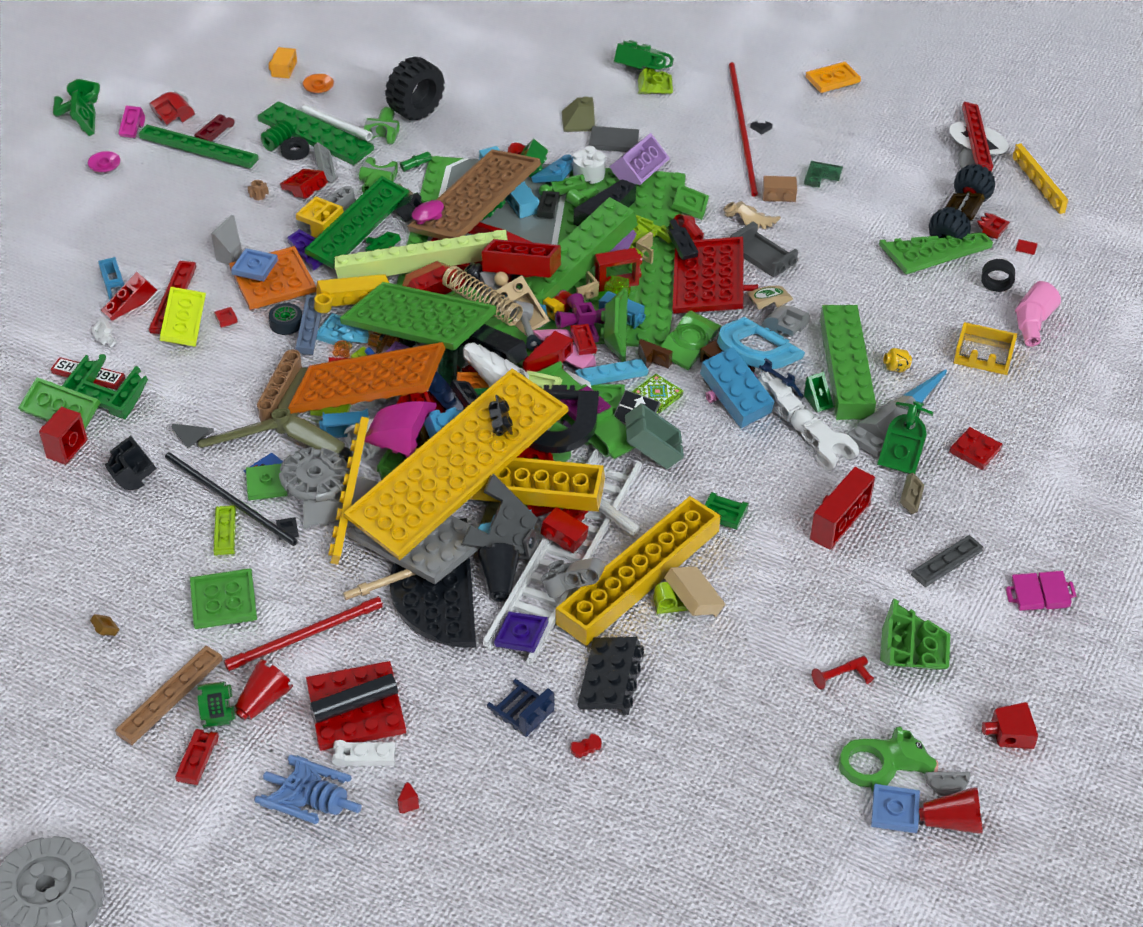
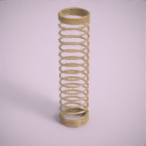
M451 266L445 271L442 280L443 285L455 291V293L467 300L471 298V301H476L479 298V302L484 300L483 303L489 304L493 296H495L490 305H494L497 299L500 298L496 305V315L493 316L509 326L515 325L520 320L523 308L518 303H514L513 300H509L507 297L505 298V295H501V293L493 290L486 284L484 285L483 282L467 274V272H463L457 266ZM457 269V271H455L451 276L450 283L447 285L448 275L451 273L452 270ZM457 272V275H456L455 279H454L453 282L451 283V280H452L453 276H454L455 273ZM466 277L464 284L460 287L462 280ZM468 280H470L469 285H468L467 288L464 290V287H465L466 283L468 282ZM475 282L473 288L468 292L472 283ZM479 284L478 289H477L476 292L472 295V293H473L475 287ZM483 287L482 292H481L480 295L476 298V296H477L479 290ZM487 290L486 295L481 300L483 293ZM491 293L490 298L485 302L487 296ZM504 300L503 305H502L501 308L498 310L499 305H500L501 302ZM508 303L507 308H506L505 311L502 313L504 307H505L506 304ZM517 307V310L513 317L508 320L509 315L511 314L513 309ZM517 314L516 318L512 322L508 323Z

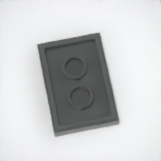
M592 126L589 146H594L597 150L627 152L638 143L639 129Z

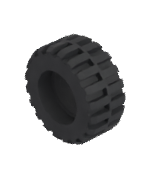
M410 57L405 59V61H401L393 69V73L388 77L389 81L386 82L387 90H385V96L389 107L404 118L412 121L426 118L429 113H432L434 108L438 107L440 99L442 100V93L445 89L442 71L421 57Z

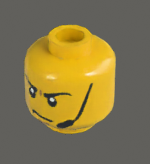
M891 348L888 353L884 354L883 363L886 364V368L889 371L903 373L910 368L912 356L909 355L907 350Z

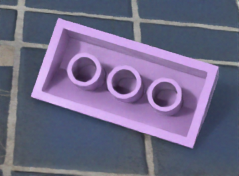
M650 133L609 167L619 180L623 179L640 185L670 158Z

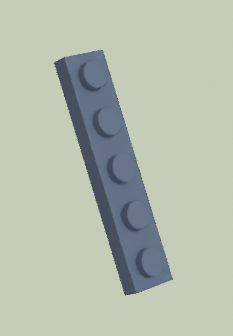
M314 295L306 296L295 350L304 355L314 354L321 313L314 309Z

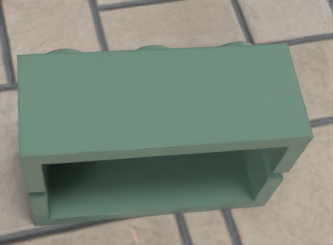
M642 403L625 415L627 442L630 446L637 448L645 456L650 457L658 465L669 469L684 458L683 445H681V431Z

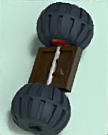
M971 164L958 171L954 180L956 193H953L945 208L938 210L931 217L929 222L930 236H938V238L951 236L962 240L963 237L970 234V221H973L982 203L987 201L995 190V178L992 172L988 171V168L982 167L979 164Z

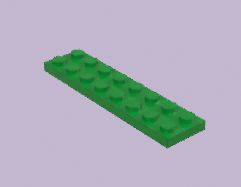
M280 101L258 115V121L270 127L283 119L288 120L295 127L296 134L294 137L305 139L311 146L318 142L328 148L332 156L352 165H355L374 151L373 144Z
M381 176L305 248V254L334 269L335 257L348 255L398 206L402 199L409 196V190Z

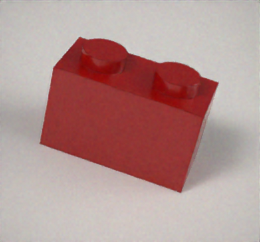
M555 507L543 520L540 534L574 554L587 539L589 526Z

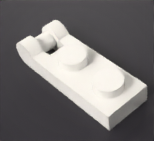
M343 740L334 742L333 750L335 754L332 756V764L336 766L395 765V742H345Z

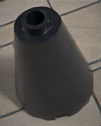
M492 543V547L487 548L486 545L479 550V559L490 598L495 602H504L508 599L512 590L519 560V550L516 551L515 546L511 544Z

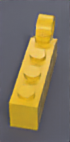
M385 274L318 280L316 296L314 298V309L319 313H327L331 311L332 306L357 304L382 282L389 283Z

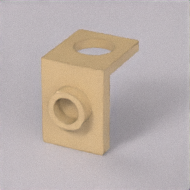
M649 232L636 242L638 250L642 253L648 252L649 257L643 254L642 260L650 264L653 263L654 250L651 249L653 246L652 232Z
M589 271L586 272V285L576 288V293L582 294L584 301L597 297L599 294V282Z

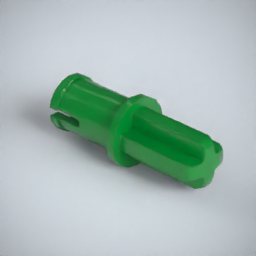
M425 152L418 156L413 155L412 158L400 162V167L403 172L414 167L418 168L421 164L432 160L431 154Z

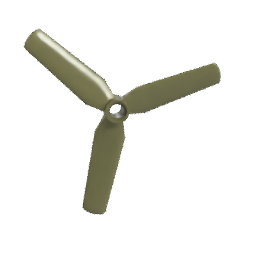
M302 367L279 402L278 409L272 412L271 419L198 441V446L204 448L275 429L280 434L286 433L289 437L315 449L326 448L337 454L344 449L345 443L307 420L296 417L299 413H290L288 407L308 369Z

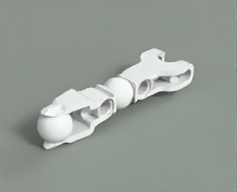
M761 372L758 380L775 401L772 413H777L784 420H787L788 423H791L795 430L801 432L804 439L817 451L816 460L819 465L825 470L831 471L836 468V454L843 455L847 459H853L858 456L859 447L849 435L832 431L824 422L818 420L817 417L814 418L811 411L804 409L805 406L794 395L791 387L784 385L781 379L774 377L769 372Z

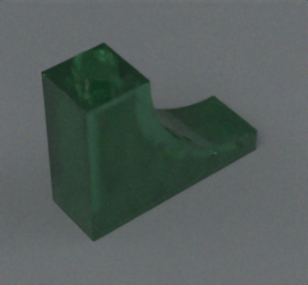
M462 345L455 350L445 348L439 363L438 373L449 385H451L452 380L457 381V372H460L465 365L466 360L463 356L464 346Z

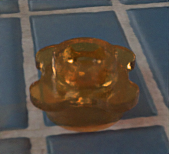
M344 340L336 342L333 356L348 358L350 356V349L353 347L352 344Z

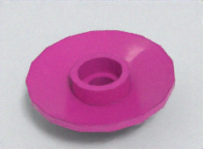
M103 151L92 155L88 159V166L96 172H107L117 168L121 159L114 152Z

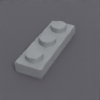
M317 142L313 147L318 170L324 171L326 179L333 182L336 179L330 150Z

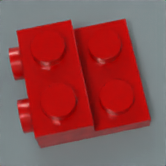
M302 169L280 183L282 190L293 192L294 197L305 199L310 197L314 191L322 189L328 181L324 171Z

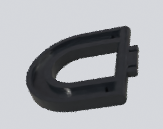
M544 385L543 390L556 399L578 400L577 417L575 423L568 429L563 431L547 430L530 447L546 453H565L583 446L591 439L597 427L599 391L575 390V385H570L569 390H567V385H552V389H549V385Z

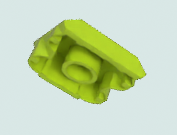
M648 67L639 74L637 80L638 94L673 93L672 75L663 71L656 72L655 69Z

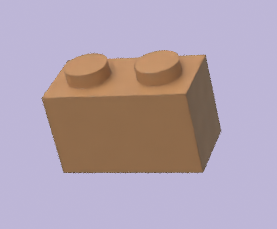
M763 176V201L796 202V177Z

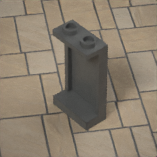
M754 221L730 235V237L743 236L744 259L773 278L794 266L798 261L797 249L788 252L757 232L758 224Z

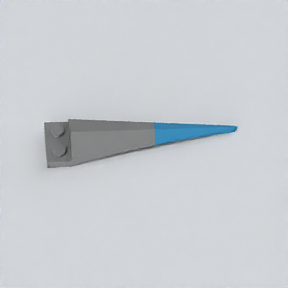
M947 369L860 421L858 426L847 435L857 443L859 448L878 457L881 454L891 421L897 416L907 414L908 412L906 409L897 407L895 405L896 402L913 404V401L923 402L946 375Z

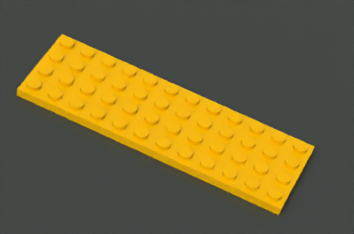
M512 368L344 512V516L400 561L484 487L492 474L496 476L568 412V406ZM495 395H498L502 400H506L510 407L508 413L513 422V426H511L513 435L506 431L502 436H497L493 432L491 422L493 420L490 417L488 406L490 402L496 401Z

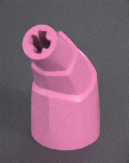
M1045 281L1034 283L1015 309L1018 327L1027 346H1036L1041 342L1040 330L1042 322L1061 303V297L1057 289Z

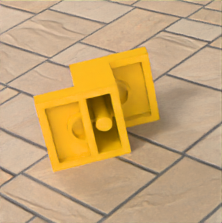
M315 196L296 213V220L309 224L311 236L317 238L344 211L342 206Z

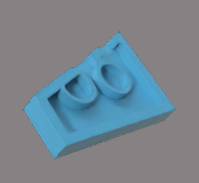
M570 154L562 156L533 175L532 182L563 181L573 169V156Z

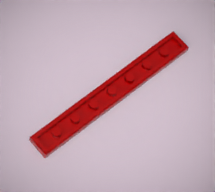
M963 102L962 110L974 162L977 165L988 168V171L992 172L993 163L979 106Z

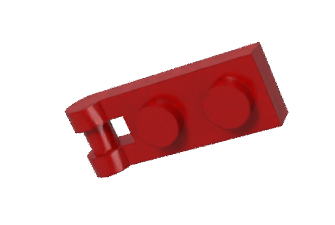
M201 729L194 731L176 773V782L193 785L199 784L214 745L218 742V732L211 731L210 733H205Z

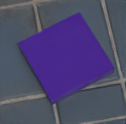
M509 611L494 641L495 647L534 653L548 625V618Z

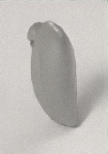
M967 147L962 149L959 154L961 169L967 165L975 164L972 150Z

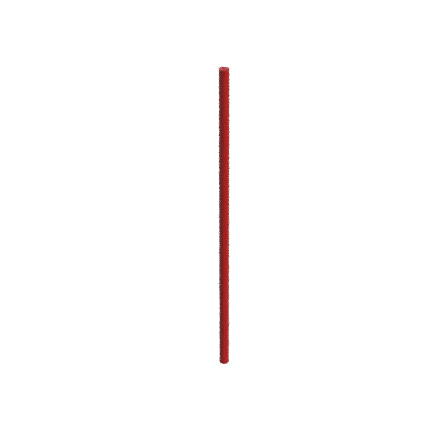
M731 62L729 63V70L751 195L756 197L758 191L735 64Z

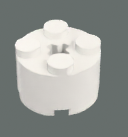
M587 146L586 149L579 150L573 154V176L583 174L585 181H590V184L598 183L604 179L606 155L595 149L594 146Z

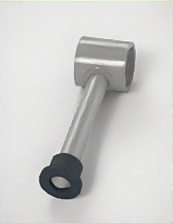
M514 300V303H518L523 308L520 320L527 335L526 346L529 350H534L541 344V341L534 335L529 322L533 315V304ZM517 307L513 309V311L510 314V317H513L517 310Z

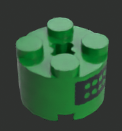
M222 681L198 685L197 690H202V695H198L200 719L206 721L202 725L203 728L231 725V721L235 719V708L230 706L229 700L233 697L231 684L226 685V682Z

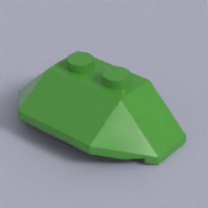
M623 288L605 304V311H602L601 315L602 322H605V328H601V339H604L605 345L622 362L626 361L627 288Z

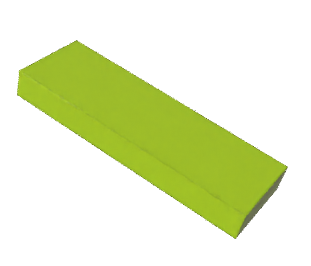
M234 505L215 508L214 555L235 554L236 507Z

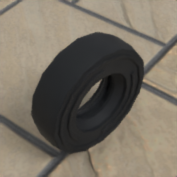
M300 137L288 138L281 143L280 147L282 156L289 160L303 159L310 151L308 141ZM294 147H299V148H300V149H298V150H290L291 148H294Z

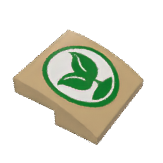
M767 286L747 293L749 299L759 310L771 303H774L778 308L793 300L792 296L782 286Z

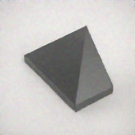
M172 424L171 426L187 448L214 432V428L182 424Z

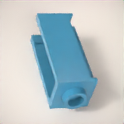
M116 257L98 261L109 299L113 298L111 288L117 286L122 288L124 286ZM116 273L117 279L109 280L107 274Z
M608 291L599 300V309L605 308V304L616 294ZM628 299L627 324L636 329L645 320V306Z
M368 409L332 414L322 412L323 420H319L320 429L335 438L347 437L348 433L344 434L348 427L360 423L361 416L369 418Z

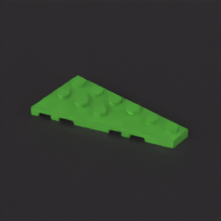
M970 233L963 237L962 240L951 236H946V238H938V236L912 237L911 240L906 241L897 238L892 242H886V239L879 240V246L907 275L992 248L993 242L985 233Z

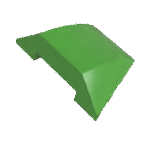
M894 598L882 627L880 661L889 666H903L926 670L948 669L950 633L929 620L924 621L917 617L914 610L910 609L908 611L899 605L900 601Z

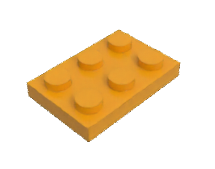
M846 62L808 71L805 76L820 93L853 85L861 81V77Z

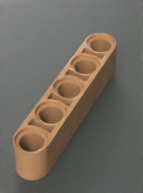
M288 350L284 353L257 403L260 421L272 418V412L278 409L279 402L300 368H302L299 351Z

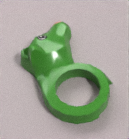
M899 726L894 729L892 738L887 740L857 739L850 741L844 746L840 754L839 770L841 775H844L851 783L860 787H871V791H873L874 784L887 786L894 778L897 770L918 771L924 774L926 772H938V761L927 753L922 742L914 738L910 731L903 730ZM858 752H869L880 759L882 769L875 774H862L851 767L849 758Z

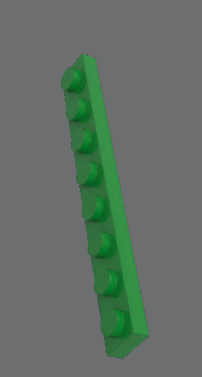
M148 124L139 132L141 139L250 169L259 160L258 154Z

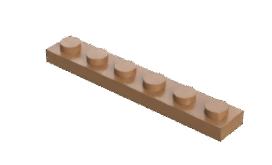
M208 646L202 648L115 729L116 735L130 745H133L223 660L222 655Z

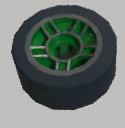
M282 303L270 310L269 324L273 332L280 335H291L299 331L302 310L297 305Z

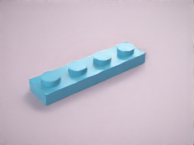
M635 359L575 370V374L589 381L591 385L647 376L649 370L642 359Z

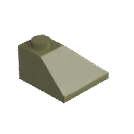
M593 97L576 98L562 110L564 132L592 131V126H595Z

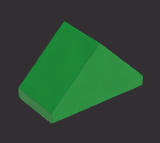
M824 372L806 377L804 397L815 412L834 407Z

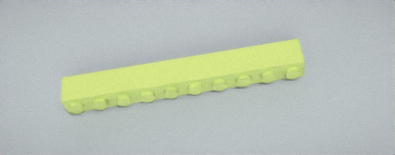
M496 230L494 232L340 255L335 257V270L339 279L409 273L435 261L450 266L482 261V251L493 239L508 240L506 230Z

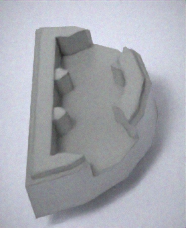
M926 772L925 779L933 790L941 794L950 795L966 789L970 780V772Z

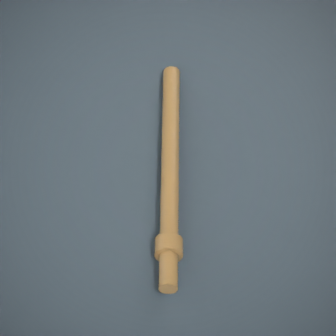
M406 569L368 584L366 582L359 584L357 588L343 592L345 600L359 595L362 597L370 594L372 590L416 574Z

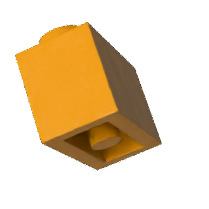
M278 47L276 53L273 54V59L269 62V70L272 77L290 78L297 64L296 49Z

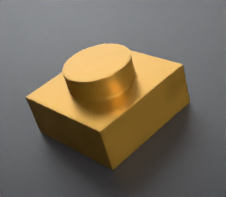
M94 614L90 619V622L95 627V631L100 635L116 636L119 628L109 616Z

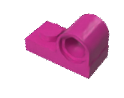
M125 107L118 133L121 137L136 138L138 127H143L145 124V114L141 107Z

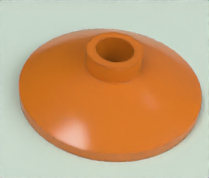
M313 74L306 77L303 81V87L313 93L326 92L334 85L333 78L326 74Z

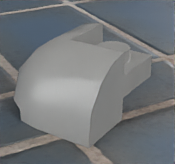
M783 305L774 309L764 319L761 326L763 328L767 327L771 329L770 331L776 333L781 331L793 336L797 331L801 332L810 321V315L796 307Z

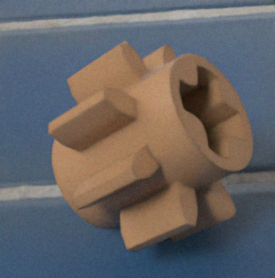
M254 180L251 182V186H248L250 198L253 197L255 200H263L265 194H269L267 184L263 183L262 180Z

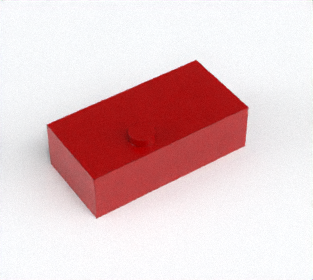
M493 239L482 251V267L485 272H504L506 274L522 275L523 277L551 278L561 266V245Z
M854 467L830 495L825 496L822 504L814 512L810 540L831 550L871 503L875 476Z

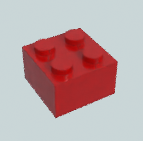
M61 407L54 413L50 420L39 430L46 458L65 465L88 440L81 413Z

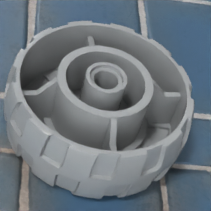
M59 836L34 839L19 849H14L5 857V861L0 866V926L89 927L97 918V912L103 905L105 894L102 871L91 851L80 842L75 843L70 838Z

